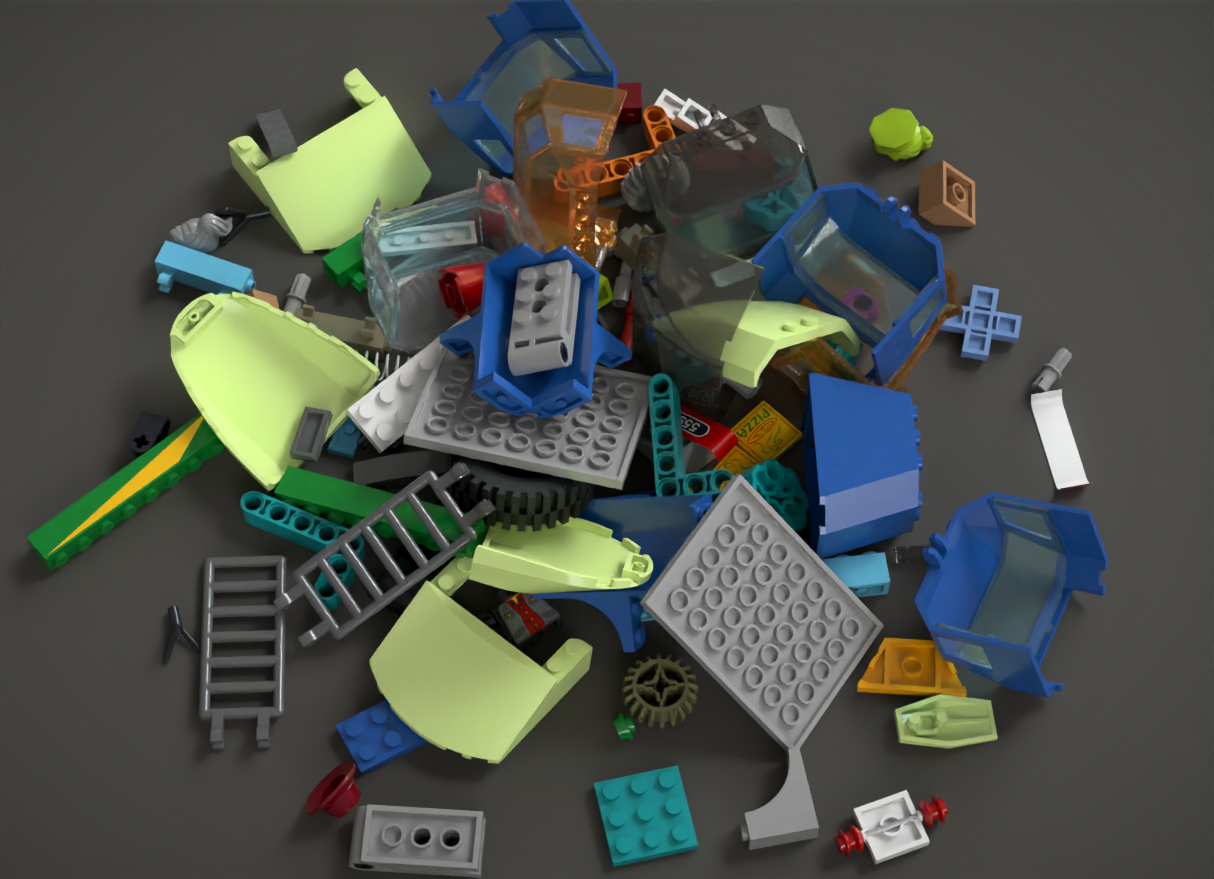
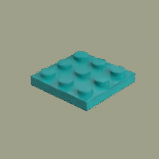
M678 765L594 783L595 795L613 867L698 849V842Z

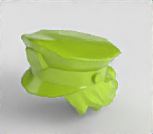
M891 108L874 117L869 128V137L874 141L875 150L880 154H886L894 161L899 159L908 160L909 158L916 157L921 150L930 148L933 141V135L925 126L919 127V123L910 110Z

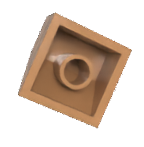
M944 160L919 171V215L934 225L963 227L976 225L975 182Z

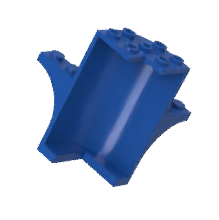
M522 242L487 261L484 267L480 313L440 334L439 341L440 344L457 356L474 352L473 392L496 408L523 417L524 413L537 414V418L559 416L592 401L595 363H602L612 369L632 359V350L596 323L600 272L565 245H561L542 255L527 242ZM569 259L573 266L572 274L577 273L581 279L572 365L514 376L508 364V349L518 269Z
M656 487L635 494L588 501V507L585 511L580 509L578 518L613 530L611 538L621 543L623 538H628L640 546L639 555H649L653 561V571L650 579L641 585L630 588L533 594V599L572 598L595 606L614 624L621 638L623 651L635 652L643 646L646 638L645 628L641 626L643 606L640 604L641 599H639V596L647 594L714 503L712 502V495L668 496L667 494V496H657Z

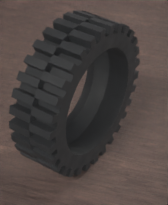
M448 453L447 472L458 462L461 464L465 463L471 472L449 487L451 496L455 495L454 501L457 505L463 504V511L468 513L484 499L491 500L496 510L485 517L487 518V525L493 527L497 522L502 523V529L510 530L511 525H517V531L525 532L526 526H532L533 531H541V524H546L548 529L555 528L556 520L562 525L568 523L569 515L575 519L580 515V509L585 511L588 507V501L591 502L593 499L596 484L550 474L530 478L515 477L496 470L487 461Z

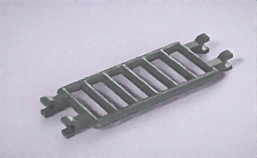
M458 462L440 478L432 470L425 472L293 572L292 576L297 585L275 599L273 603L279 611L282 609L287 610L304 595L311 603L322 622L298 638L303 647L313 646L329 632L336 640H341L477 538V533L472 525L496 510V507L491 500L484 499L467 514L464 515L446 489L471 473L465 463L461 464ZM428 484L464 534L451 544L416 495L418 491ZM406 500L441 549V552L429 561L394 512V509ZM384 517L419 566L418 569L407 577L403 574L372 528L374 524ZM361 534L367 539L397 583L386 593L382 592L349 544ZM340 550L375 600L363 610H361L328 561L330 557ZM317 567L323 572L353 616L341 626L338 625L306 578V575Z

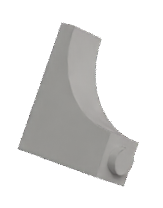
M800 748L788 749L786 758L788 775L780 792L766 805L754 811L744 813L743 824H739L741 839L742 841H747L749 850L817 838L819 826Z

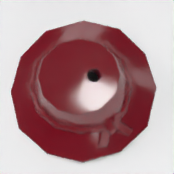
M346 761L335 767L320 781L311 792L306 803V813L308 815L322 811L336 818H342L358 803L361 798V792L353 778L356 764Z

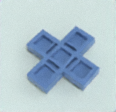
M973 285L969 306L946 303L942 308L939 330L964 334L961 357L987 361L991 339L1017 344L1022 316L996 311L999 289Z

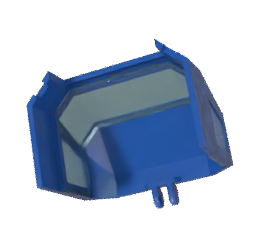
M515 0L508 4L509 10L500 15L494 12L487 16L489 22L502 38L500 44L453 101H444L434 87H429V92L432 95L430 105L450 132L496 171L499 176L561 178L565 172H568L570 165L582 154L583 150L588 153H596L600 148L597 142H605L608 138L607 132L601 126L610 118V114L617 106V69L570 0Z
M858 182L820 186L751 260L759 290L766 301H783L798 305L805 297L823 312L845 319L858 338L873 349L871 354L874 367L863 378V381L870 383L873 379L877 386L882 387L908 359L944 305L948 302L942 242L934 233H926L921 229L919 223L910 217L911 209L908 206L904 205L898 209V199L893 195L884 202L879 198L878 193L869 186L865 188Z
M991 492L956 509L953 518L947 523L944 536L938 533L930 535V544L935 549L925 547L922 552L924 560L930 564L926 568L925 578L921 586L915 592L914 602L943 660L954 663L1010 689L1049 698L1053 695L1054 690L1062 691L1065 688L1063 684L1044 680L1040 671L1042 661L1073 590L1105 596L1106 585L1101 584L1102 570L1106 571L1108 568V556L1091 511Z

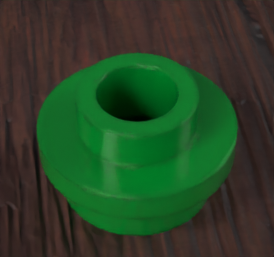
M623 712L619 713V717L613 719V722L621 740L627 738L629 740L634 739L633 732L637 731L631 716L625 717Z

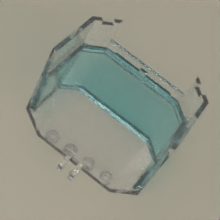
M478 168L476 187L380 215L381 202L377 198L370 216L367 217L363 224L361 249L369 307L390 348L410 354L420 352L438 338L440 334L447 331L460 320L452 315L456 313L452 307L447 308L441 296L438 280L442 279V274H439V270L442 268L487 262L522 242H527L544 255L546 242L513 180L505 177L502 180L488 175L489 171ZM481 306L469 314L470 318L480 313Z

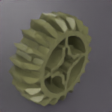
M658 652L655 660H652L647 654L645 656V663L637 659L635 668L630 667L628 669V677L623 679L625 687L622 688V695L626 697L624 705L630 707L629 713L631 716L638 714L639 723L648 719V726L650 728L654 725V722H659V726L662 729L666 721L673 727L676 724V718L683 722L686 718L685 713L691 714L693 712L692 705L697 703L698 697L695 694L698 693L699 687L694 684L696 683L695 674H690V666L682 667L683 661L681 658L672 662L671 654L666 659H661L662 656ZM655 675L651 681H645L644 684H640L645 678ZM665 675H668V676L674 678L675 681H674V680H669ZM658 682L661 683V689H663L662 699H660V693L657 692ZM677 697H681L673 705L665 707L668 701L676 700ZM645 701H651L655 706L649 705Z

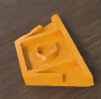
M885 637L877 654L871 660L867 671L857 685V692L928 697L939 694L966 697L967 695L965 686L962 687L956 675L957 671L953 663L942 659L932 640Z

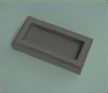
M305 407L289 454L292 459L312 463L318 462L333 416L331 411Z

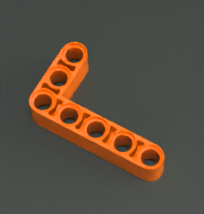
M651 105L644 110L643 132L650 148L649 151L565 172L561 177V198L563 201L569 204H577L622 192L621 183L624 181L623 177L629 174V170L635 168L637 163H642L645 158L650 159L653 155L659 156L661 153L666 155L673 153L674 156H679L682 159L681 150L666 111L657 105Z

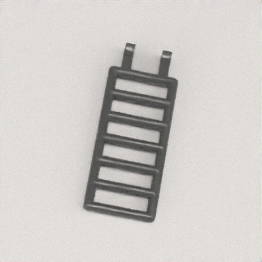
M283 555L209 557L204 561L198 716L201 720H212L210 742L212 743L213 750H224V720L257 719L256 740L258 742V749H270V718H280L284 714L286 610L282 609L279 611L275 605L213 607L214 593L275 591V599L286 593L287 559ZM276 566L275 580L214 582L215 568ZM275 616L274 630L213 632V618ZM274 641V655L212 657V643ZM273 667V681L211 683V668ZM273 692V707L210 709V694Z

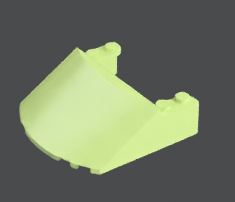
M357 68L345 75L344 87L360 105L362 110L297 147V152L286 154L271 162L249 136L238 137L228 143L232 165L265 207H269L270 213L303 253H314V250L329 249V252H331L396 207L403 215L407 214V209L421 198V192L431 179L429 168L385 96L381 97Z
M465 556L463 558L455 557L431 582L426 580L370 658L369 665L376 679L377 688L390 703V708L415 733L443 750L448 748L461 753L464 758L471 759V757L486 759L488 763L499 764L589 670L593 647L581 639H568L542 667L450 598L469 579L473 561L472 558Z

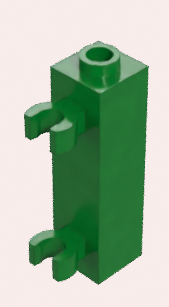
M396 207L371 225L413 221L408 214L405 213L403 215ZM367 227L322 258L324 272L339 289L351 282L354 289L360 293L367 288V285L364 283L367 279L363 273L393 252L371 254ZM412 250L402 251V253L406 255Z

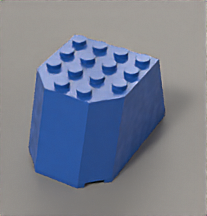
M809 373L801 431L803 433L802 443L806 491L809 503L808 515L811 548L816 549L814 552L820 559L912 532L915 521H919V508H922V493L919 492V471L923 469L922 454H917V446H920V431L915 429L914 422H917L918 413L917 405H912L911 394Z

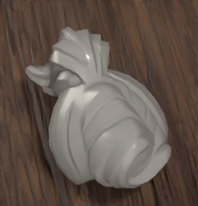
M210 213L203 215L201 218H192L182 225L175 226L169 232L171 242L202 253L211 252L217 248L220 236L225 237L229 234L233 227V219L230 217L223 220Z

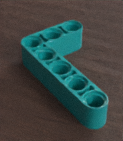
M664 373L656 374L650 379L648 385L657 496H667L669 490L677 488L674 496L711 494L712 502H714L723 491L720 490L721 484L726 480H731L733 475L726 469L685 474L679 389L668 375ZM669 385L666 392L659 393L663 386ZM665 411H671L666 419H661ZM673 436L672 441L668 445H663V441L667 437ZM675 462L674 467L670 471H665L667 464ZM703 484L702 491L693 494L694 488L697 485Z
M249 491L241 497L240 504L243 518L248 524L318 553L349 530L257 491ZM252 506H259L256 510H249ZM276 516L284 517L281 520H273ZM301 526L309 527L303 531L297 530ZM360 535L349 544L358 547L355 552L363 563L366 554L364 540ZM326 536L333 537L330 541L322 540ZM340 550L330 557L328 561L335 571L338 569L346 570L344 573L337 575L346 588L349 589L356 576V572ZM321 572L314 589L328 610L333 611L338 608L342 600L323 572ZM325 592L334 593L330 597L321 596Z

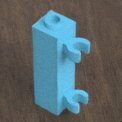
M165 241L155 259L157 274L159 275L157 283L161 284L159 291L168 294L173 287L174 281L215 295L231 294L232 292L246 294L256 287L252 269L169 241Z

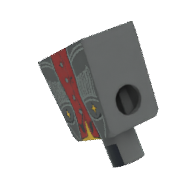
M500 589L497 592L496 596L502 602L497 608V613L512 636L513 646L522 653L561 627L560 614L543 599H533V594L519 592L516 594L514 591Z

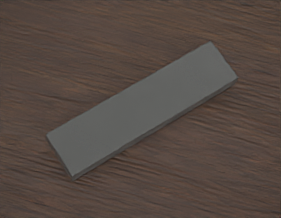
M280 109L255 115L257 124L272 157L275 158L298 151L296 141Z

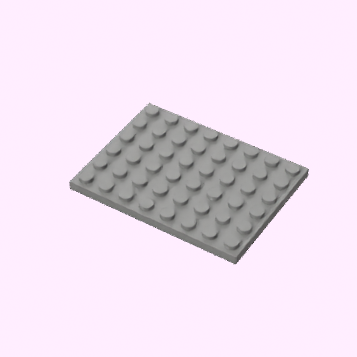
M442 347L405 431L403 444L622 490L650 407L648 385L652 378L651 376L595 365L592 401L559 416L537 418V414L524 413L523 417L496 408L473 392L474 352L457 356L446 347Z
M741 474L734 475L640 602L655 620L787 753L788 749L800 748L884 626Z

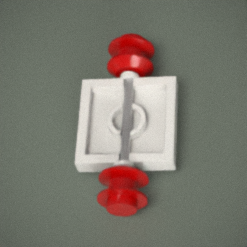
M907 790L854 808L853 815L859 829L853 825L849 826V832L847 833L838 829V836L834 837L835 844L839 853H845L847 857H850L852 849H856L861 853L864 843H866L874 863L878 864L928 846L930 841L921 822L923 821L929 827H933V820L935 819L944 823L948 810L943 799L938 800L933 795L931 803L927 804L923 799L920 800L918 810L916 811Z

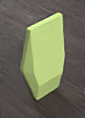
M939 694L895 709L894 711L899 743L949 749L994 741L998 738L991 700Z

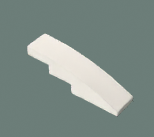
M667 89L663 90L654 104L661 106L666 111L670 124L718 148H742L740 140L752 141L755 137L754 134L715 108H712L709 112L690 98L685 102Z

